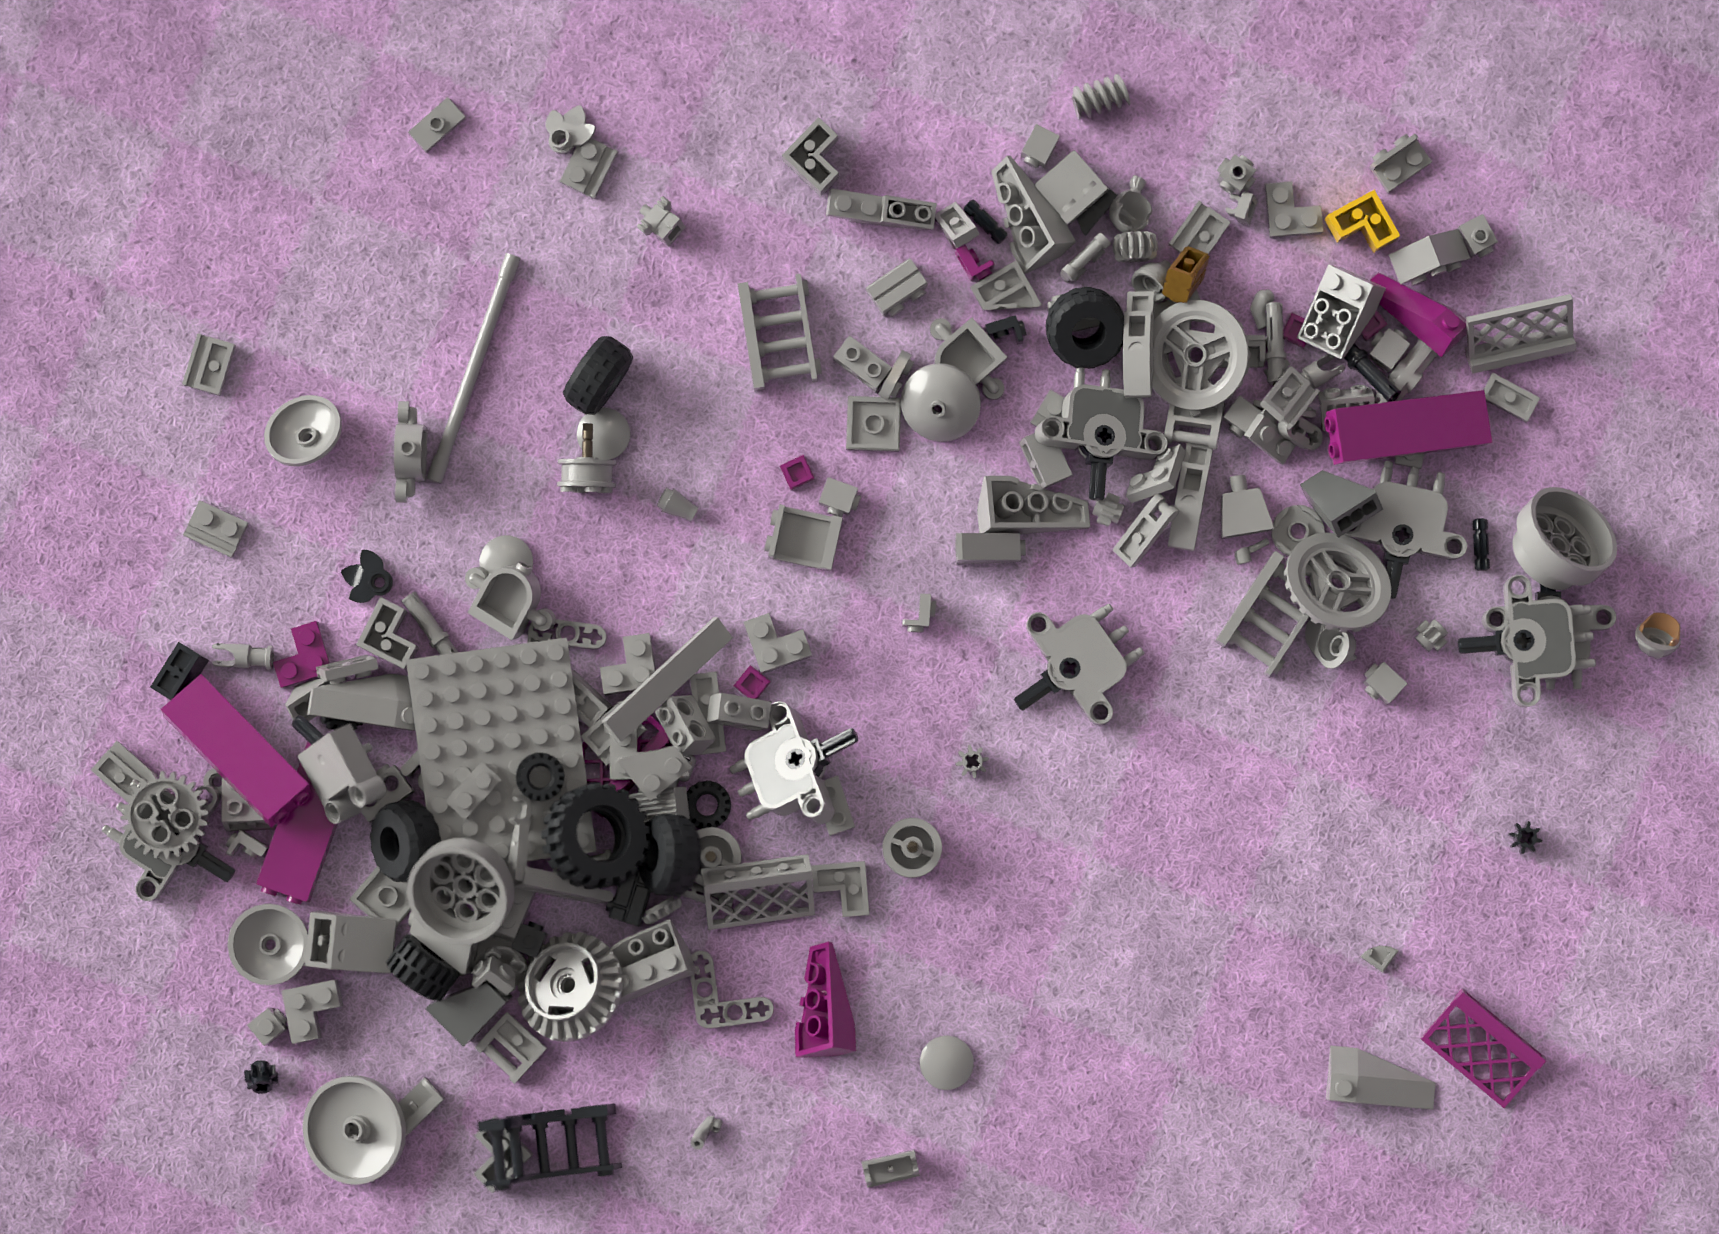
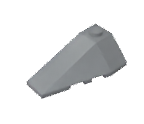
M1330 1045L1326 1100L1433 1110L1435 1082L1361 1049Z

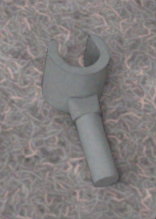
M1265 538L1254 545L1237 550L1235 552L1237 565L1251 562L1250 553L1270 544L1269 540Z

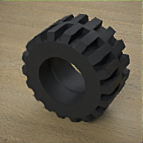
M409 934L403 937L386 962L393 975L417 994L434 1001H441L460 976V972L413 935Z

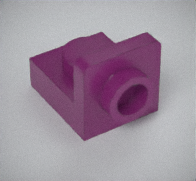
M964 244L956 249L955 255L970 281L975 278L981 281L992 274L991 269L995 265L993 260L978 267L977 263L980 261L972 248L968 250Z

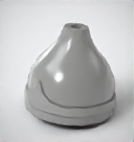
M1167 260L1158 263L1150 262L1136 270L1131 279L1134 290L1154 291L1156 295L1155 303L1164 301L1167 297L1162 294L1166 282L1167 271L1171 266L1170 262Z

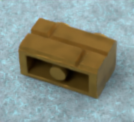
M1189 246L1185 247L1167 271L1162 294L1177 303L1187 302L1204 280L1210 258L1208 253Z

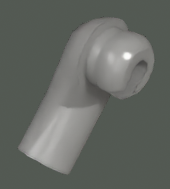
M1268 289L1258 291L1250 306V311L1258 330L1267 327L1266 304L1274 301V294Z
M715 1116L707 1117L695 1130L691 1146L694 1149H702L709 1132L718 1133L722 1126L721 1119L714 1118Z

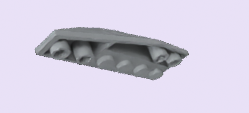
M671 920L622 939L611 947L620 962L623 974V990L618 1005L697 973L689 948ZM590 963L585 968L591 983H593L594 969L592 963ZM571 979L564 984L563 989L565 993L573 991L575 981ZM552 1008L551 1015H566L573 1012L574 1008Z

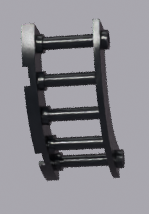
M615 1103L571 1109V1114H565L564 1109L477 1121L478 1132L488 1131V1136H491L496 1176L494 1180L484 1181V1187L494 1186V1191L511 1189L510 1184L590 1172H597L598 1177L614 1175L615 1169L622 1168V1162L610 1163L605 1121H608V1115L616 1114ZM591 1118L592 1122H595L599 1165L579 1167L575 1131L577 1119ZM561 1121V1126H564L569 1168L550 1171L546 1128H548V1123ZM532 1125V1130H535L539 1172L524 1174L520 1132H522V1126ZM504 1129H506V1133H509L514 1175L511 1177L506 1176L502 1135L505 1134Z

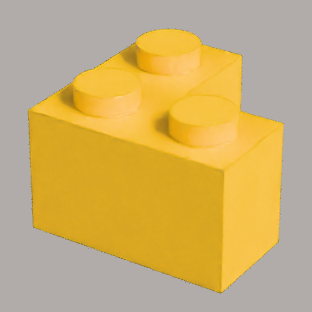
M1375 189L1328 214L1325 218V222L1337 243L1361 231L1373 253L1396 242L1400 237Z

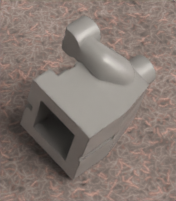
M662 196L660 197L661 201L658 200L653 208H650L647 204L641 207L640 213L645 217L641 220V225L638 223L637 228L645 235L653 233L669 247L685 229V225L680 218L670 212L672 209L671 201Z

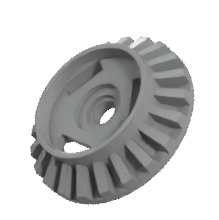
M1188 300L1187 302H1179L1168 307L1156 317L1153 331L1154 363L1152 388L1160 397L1180 408L1202 410L1222 404L1223 401L1231 398L1234 395L1233 393L1241 387L1243 378L1249 369L1248 336L1244 333L1243 325L1241 322H1238L1231 311L1226 310L1217 303L1205 300ZM1198 321L1214 324L1215 331L1214 333L1190 330L1191 322ZM1195 347H1199L1203 351V358L1198 363L1193 362L1190 357V352ZM1170 352H1173L1181 376L1178 378L1173 374L1169 364ZM1226 360L1229 363L1226 372L1217 383L1213 384L1210 378L1223 361Z
M1334 533L1311 535L1296 545L1286 561L1287 566L1284 570V577L1287 578L1285 586L1292 593L1290 597L1292 602L1299 604V611L1303 615L1307 614L1312 618V622L1315 624L1319 622L1325 625L1326 629L1338 628L1339 632L1346 633L1348 630L1358 632L1364 627L1369 628L1381 618L1389 605L1391 584L1384 565L1372 550L1351 537L1342 535L1338 538ZM1305 576L1310 577L1312 593L1306 584ZM1335 578L1340 580L1343 584V588L1335 587L1332 584L1331 579ZM1355 602H1358L1362 607L1352 612L1341 611Z
M567 932L563 933V936L549 938L550 942L545 945L542 944L536 958L528 957V969L521 973V975L526 977L521 983H518L517 987L520 991L518 1004L521 1006V1013L529 1022V1025L541 1035L561 1042L581 1040L601 1029L610 1020L618 1007L623 990L622 968L612 949L592 935L581 932L577 934ZM556 960L547 972V974L544 976L542 981L540 982L541 976L547 968V966L552 961ZM588 960L591 961L594 969L593 983H591L584 962ZM568 980H574L575 988L573 991L565 993L563 989L564 984ZM552 1008H574L573 1012L566 1015H551Z

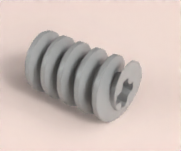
M1119 74L1114 75L1113 83L1108 77H1105L1103 86L1098 80H1095L1093 89L1088 83L1083 85V92L1078 86L1073 88L1072 101L1078 120H1081V112L1083 111L1088 118L1091 117V110L1093 108L1098 114H1101L1103 105L1110 112L1113 102L1120 109L1122 108L1123 99L1130 106L1126 85Z

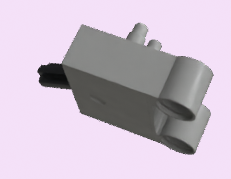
M298 715L292 721V727L311 744L309 748L298 755V758L316 790L330 822L338 824L360 813L361 807L386 795L385 784L377 775L367 756V753L372 750V745L369 743L361 745L351 724L324 736L302 715Z

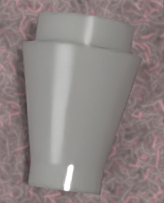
M666 487L657 503V507L662 509L661 512L682 517L689 521H692L698 510L697 506L693 505L674 488L671 490Z

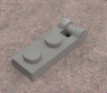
M1160 493L1151 498L1113 548V551L1129 567L1137 566L1169 522L1175 519L1179 513L1173 505L1169 506L1165 502L1166 498ZM1156 510L1162 513L1159 518L1153 515Z

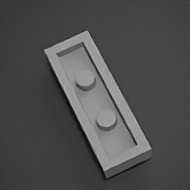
M717 672L694 674L690 678L692 695L706 721L710 696L719 693ZM708 723L716 740L700 755L726 752L723 725Z

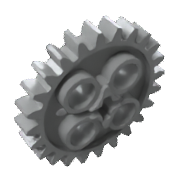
M161 771L158 779L154 773H150V782L145 778H140L141 787L131 786L135 794L125 795L130 804H125L121 807L128 810V814L120 817L123 820H128L129 824L125 825L123 830L131 829L132 833L127 839L136 838L138 840L135 848L144 845L145 855L154 850V858H159L161 852H164L165 858L169 859L171 851H173L179 857L181 856V848L186 852L191 851L190 842L195 845L199 844L196 835L204 836L206 834L200 827L201 825H209V822L203 819V815L209 814L210 811L202 809V806L208 803V800L199 799V796L204 791L193 790L196 785L195 781L188 785L185 784L187 780L186 775L177 780L176 772H172L170 777L167 778L166 772ZM168 788L172 789L176 794L175 801L171 804L166 803L163 799V793ZM152 794L156 795L157 800L163 810L171 811V814H169L168 818L180 832L178 836L175 835L173 828L167 819H160V816L163 813L161 809L158 807V805L152 800ZM145 803L150 804L153 809V814L148 819L144 818L140 813L141 806ZM182 811L187 812L191 817V821L187 826H182L178 822V815ZM159 826L167 829L168 836L165 841H160L155 836V831Z

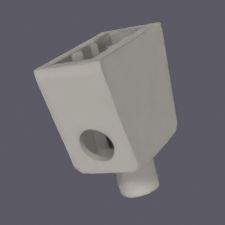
M1245 475L1230 477L1232 492L1221 495V539L1272 531L1274 529L1260 488L1248 489Z

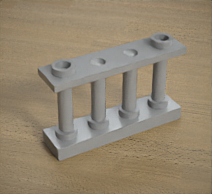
M795 274L797 283L795 285L757 291L754 288L749 289L748 282L738 283L754 392L765 390L764 383H768L770 379L811 373L812 382H818L817 375L822 374L820 359H814L805 304V296H809L807 280L802 281L801 274ZM794 295L799 296L800 311L759 317V314L753 315L752 305L757 304L756 301ZM803 321L805 337L763 343V340L757 341L756 331L761 330V327ZM807 347L809 363L772 369L761 367L760 357L765 356V353Z
M1277 551L1273 552L1214 641L1222 647L1226 646L1227 643L1231 645L1234 643L1266 664L1268 668L1264 675L1267 677L1272 672L1276 675L1285 663L1282 659L1283 655L1309 618L1307 614L1303 615L1299 609L1270 591V587L1266 585L1271 576L1274 578L1278 576L1287 582V578L1284 577V564L1281 563L1284 556ZM1306 583L1310 592L1312 593L1311 585ZM1257 598L1259 600H1266L1298 621L1290 635L1254 612L1255 609L1251 606ZM1242 620L1246 623L1248 621L1283 643L1275 657L1240 635L1237 627Z

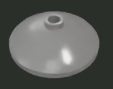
M931 364L918 369L907 380L901 395V408L905 420L916 433L929 440L946 442L958 439L972 429L980 413L981 399L976 384L963 370L948 364ZM940 405L942 407V411H935L933 406Z
M306 395L294 398L279 407L269 419L264 433L266 448L276 461L284 465L304 466L314 463L327 455L337 443L342 430L340 413L332 402L320 396Z
M262 904L252 907L238 917L230 930L228 937L230 960L235 969L251 982L261 985L283 983L294 977L305 964L308 932L299 916L286 907L276 904ZM270 939L276 943L273 950H269L266 946L267 941Z

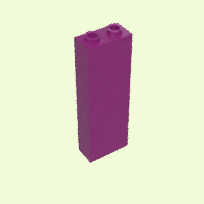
M1484 390L1337 408L1327 411L1324 420L1325 429L1329 432L1330 437L1328 451L1334 465L1471 448L1492 443Z
M202 674L161 708L164 718L271 828L276 824L283 823L289 817V812L293 808L303 805L309 799V794L312 792L309 784Z
M308 741L305 750L311 746ZM300 762L297 772L309 784L312 792L309 794V799L303 805L293 808L289 812V817L283 823L277 824L256 882L257 885L262 886L261 892L276 896L280 892L288 895L287 901L302 905L303 901L310 902L338 825L333 824L327 818L324 806Z

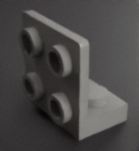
M1076 151L1068 154L1035 184V187L1068 225L1109 191L1106 185Z
M222 778L221 822L226 831L276 829L277 824L271 828Z

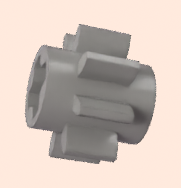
M1108 492L1104 500L1096 501L1092 514L1098 516L1097 523L1109 526L1110 522L1118 523L1124 509V505L1118 503L1119 496Z
M1435 619L1430 623L1424 620L1416 628L1419 634L1415 639L1428 652L1433 648L1439 651L1447 643L1444 637L1448 632Z
M968 745V752L966 754L961 751L958 752L959 756L962 757V761L957 762L955 765L963 766L962 776L966 775L967 772H972L973 778H976L977 770L986 772L982 762L988 761L989 758L981 757L982 747L976 752L972 751L971 745ZM976 755L978 757L976 762L979 766H972L971 769L966 766L968 762L965 757Z

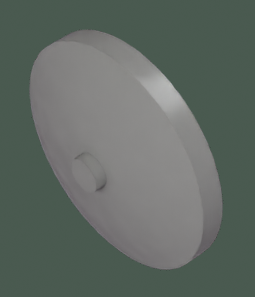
M349 1075L327 1082L311 1097L304 1113L303 1137L311 1159L324 1174L341 1183L364 1184L384 1176L398 1162L405 1145L406 1124L398 1101L384 1085L365 1076Z

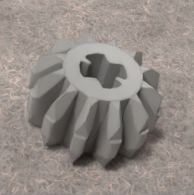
M1123 232L1114 237L1113 253L1115 260L1119 262H1143L1153 260L1157 256L1158 241H1156V234L1152 232Z

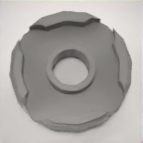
M1293 505L1284 508L1275 517L1271 537L1279 551L1290 556L1296 545L1303 539L1314 534L1325 533L1322 518L1314 509L1305 505ZM1295 524H1301L1306 530L1305 536L1301 539H1296L1291 535V527Z

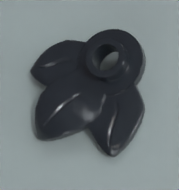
M361 550L360 564L351 565L341 570L344 580L354 587L350 592L349 599L357 603L369 602L375 595H386L393 587V578L389 572L384 570L382 559L369 550ZM377 578L384 579L385 584L383 587H376L375 581Z

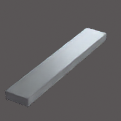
M713 617L601 721L616 742H622L733 638L718 617Z

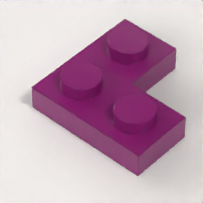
M317 621L291 628L298 654L273 662L280 688L318 677L316 667L330 664Z

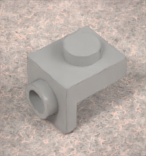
M920 594L919 620L903 619L902 627H908V632L922 633L924 628H929L930 617H935L936 601H931V594Z
M493 955L484 962H478L472 971V986L478 988L487 980L506 995L514 989L516 973L508 964H503Z

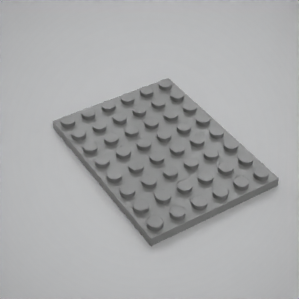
M567 638L407 659L406 664L427 810L433 814L438 824L441 842L454 838L478 841L497 851L507 864L515 827L508 820L513 817L520 819L522 814V804L518 801L514 802L512 797L523 795L516 783L517 768L525 757L541 752L557 758L563 766L565 779L561 791L552 799L546 801L530 799L532 809L529 824L527 861L551 858L549 853L544 854L542 847L547 845L546 839L541 838L542 830L547 829L548 826L543 823L545 816L552 813L550 807L554 802L560 800V796L573 789L587 785ZM483 762L502 780L474 811L464 819L445 801L471 772ZM537 766L530 772V781L535 787H545L551 780V773L546 767ZM591 811L583 814L577 828L578 841L585 853L596 852ZM464 855L466 859L471 860L470 856ZM442 864V867L446 871H450L446 865Z

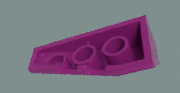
M1379 272L1370 279V281L1386 288L1379 305L1440 357H1443L1467 335L1466 319L1454 309Z
M833 942L811 946L804 977L808 983L807 993L805 997L800 998L799 1006L804 1007L802 1021L796 1022L795 1055L798 1058L829 1057L855 1052V1022Z

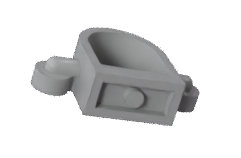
M938 318L934 320L930 326V334L936 340H944L937 350L934 364H948L963 370L971 377L976 386L980 383L983 384V393L986 398L990 400L999 399L1004 393V384L1001 380L992 378L990 374L1007 360V356L973 318L969 319L953 334L951 332V325L946 319Z
M410 401L398 402V424L396 425L394 438L396 503H407L408 497L415 495V482H426L428 429L425 425L417 424V409L410 407Z
M519 561L517 565L502 567L489 575L482 567H474L466 572V584L472 589H480L467 613L510 640L521 637L530 620L533 626L540 631L553 627L556 620L553 611L550 609L542 608L536 610L541 597V587L537 577L532 572L533 568L527 563Z

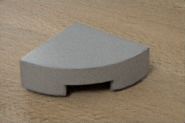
M1375 946L1365 951L1360 957L1383 973L1398 950L1390 946Z

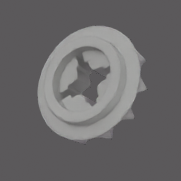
M672 896L645 911L646 916L642 919L646 924H652L681 907L682 901L680 897L674 899Z

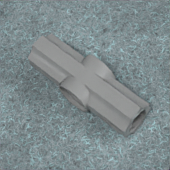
M1422 340L1416 343L1404 360L1401 359L1388 376L1389 380L1401 391L1400 396L1395 401L1402 400L1407 393L1411 392L1422 378L1424 370L1437 356V353ZM1379 392L1374 396L1375 404L1387 402Z

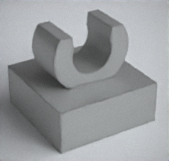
M1242 192L1241 197L1237 194L1230 195L1229 198L1232 201L1238 202V206L1235 209L1226 208L1225 211L1230 216H1235L1239 223L1250 226L1258 200L1253 194Z

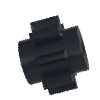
M1530 821L1525 823L1524 828L1518 823L1514 824L1517 831L1515 833H1508V836L1513 837L1514 841L1510 848L1520 847V854H1524L1526 848H1529L1532 853L1535 852L1536 849L1533 845L1542 842L1541 839L1537 838L1536 834L1540 831V828H1530ZM1521 832L1530 833L1531 837L1528 838L1529 844L1527 842H1520Z
M265 1060L253 1062L250 1064V1070L244 1071L247 1089H252L257 1094L268 1093L272 1090V1084H278V1072H276L275 1065H270Z

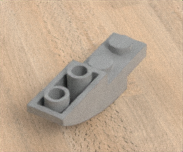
M831 188L828 194L826 216L848 219L849 222L933 230L937 203L888 195L876 196Z
M1154 291L1127 293V309L1124 311L1123 383L1125 398L1152 396L1153 331L1156 298Z
M1187 443L1174 506L1179 513L1171 523L1168 547L1194 551L1213 449H1209L1206 445Z

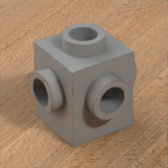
M1234 154L1231 160L1225 158L1217 169L1220 173L1217 179L1220 183L1219 186L1231 195L1233 193L1239 195L1242 190L1248 192L1256 181L1253 177L1256 171L1252 167L1254 165L1253 162L1243 155L1238 157ZM1237 169L1242 173V176L1236 177L1233 174V170Z

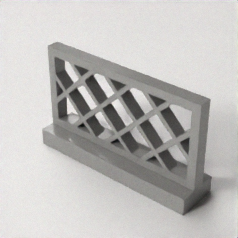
M1571 294L1466 317L1467 348H1465V355L1472 374L1576 351V342L1573 337V298ZM1566 305L1559 314L1552 312L1556 307ZM1531 312H1540L1532 320L1526 317ZM1546 316L1552 318L1546 326L1539 324ZM1504 318H1513L1506 326L1500 323ZM1520 322L1526 324L1520 332L1514 330ZM1559 323L1566 325L1555 328ZM1487 324L1481 331L1474 329V325ZM1494 328L1501 330L1493 338L1488 336ZM1534 328L1539 330V332L1530 333ZM1508 334L1513 336L1512 338L1503 339ZM1481 340L1488 342L1485 344L1477 345Z
M808 854L701 869L708 930L815 915L812 870ZM806 880V883L800 889L790 885L792 882ZM768 885H779L773 893L764 889ZM740 889H753L746 897L737 892ZM785 889L794 894L787 902L778 897ZM712 893H726L719 901L710 896ZM758 893L767 897L761 905L751 901ZM731 897L740 901L734 909L725 905ZM799 898L808 902V907L796 908L792 905ZM772 902L782 906L778 911L770 912L766 910ZM746 905L755 910L751 915L745 916L739 912ZM719 909L728 914L724 919L713 920V915Z

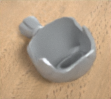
M1133 175L1130 180V189L1119 194L1111 203L1109 209V218L1112 224L1122 233L1142 231L1147 226L1148 218L1152 213L1151 204L1141 195L1146 181L1136 175Z

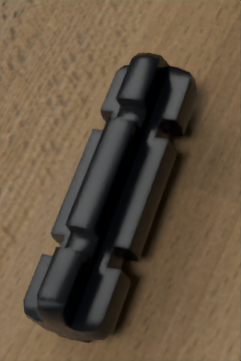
M974 199L964 206V211L970 217L973 216V220L987 234H991V238L997 244L1002 243L1007 238V232L1002 227L999 228L998 223L984 209L981 210L980 205Z
M1485 518L1473 520V531H1475V534H1473L1474 556H1476L1474 564L1477 571H1486L1490 568V559L1487 558V555H1489V536L1486 533L1488 520Z

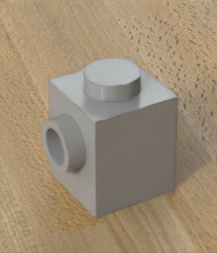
M1483 214L1457 228L1461 232L1471 258L1476 255L1479 258H1483L1494 251L1492 247L1498 241Z
M1388 329L1384 334L1379 331L1371 342L1374 348L1368 358L1389 373L1409 347L1410 343L1406 341L1408 337L1397 329H1394V331Z
M1239 395L1222 420L1230 426L1228 430L1231 433L1242 438L1258 413L1261 414L1262 411Z
M828 477L819 500V505L827 507L829 514L842 517L843 514L849 515L851 510H857L861 496L857 495V487Z
M1382 662L1379 666L1374 663L1364 674L1367 677L1363 682L1367 686L1365 689L1366 693L1376 701L1380 698L1386 705L1408 684L1385 662Z
M267 1008L247 1024L263 1046H268L289 1029L285 1024L287 1022L286 1017L279 1009L274 1011L273 1008Z

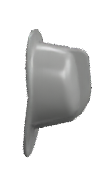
M1312 618L1309 619L1305 630L1306 643L1326 668L1334 669L1344 663L1356 660V640L1352 633L1349 631L1346 633L1339 632L1338 628L1329 630L1325 628V625L1319 622L1315 624L1311 621Z

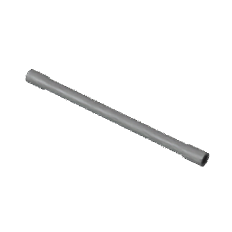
M506 253L503 259L493 295L437 453L433 457L426 479L442 483L449 463V456L508 289L514 279L521 259L515 255Z

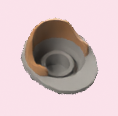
M1656 612L1651 614L1635 630V637L1640 650L1647 654L1648 657L1655 659L1671 655L1681 644L1679 622L1666 613Z

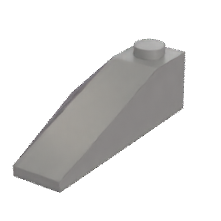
M1006 156L991 172L998 200L1000 203L1005 204L1008 218L1003 220L1005 228H1011L1014 242L1009 243L1011 252L1023 273L1027 274L1061 257L1076 241L1066 222L1060 217L1061 215L1035 187V184L1011 156Z
M985 476L983 479L977 508L979 533L1031 534L1090 528L1088 501L1061 492L1055 493L1043 489L1040 485H1031L1019 481V478L1013 476Z
M386 674L311 688L308 715L416 731L408 676Z

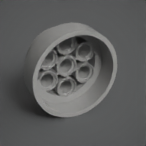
M1549 487L1540 490L1519 512L1517 532L1513 537V551L1520 566L1536 582L1550 589L1566 590L1573 585L1581 586L1594 582L1614 562L1617 554V543L1610 524L1591 502L1568 489Z
M454 838L444 840L432 846L415 864L409 876L407 894L414 916L429 933L449 943L473 944L492 935L506 919L514 902V883L507 864L497 851L478 841ZM464 855L470 856L471 860L466 859ZM442 864L446 865L450 871H446L442 867ZM465 879H469L472 882L473 886L469 885L465 881ZM443 890H447L451 894V897L447 896ZM488 893L493 894L496 900L490 898ZM466 904L471 905L474 911L470 910Z

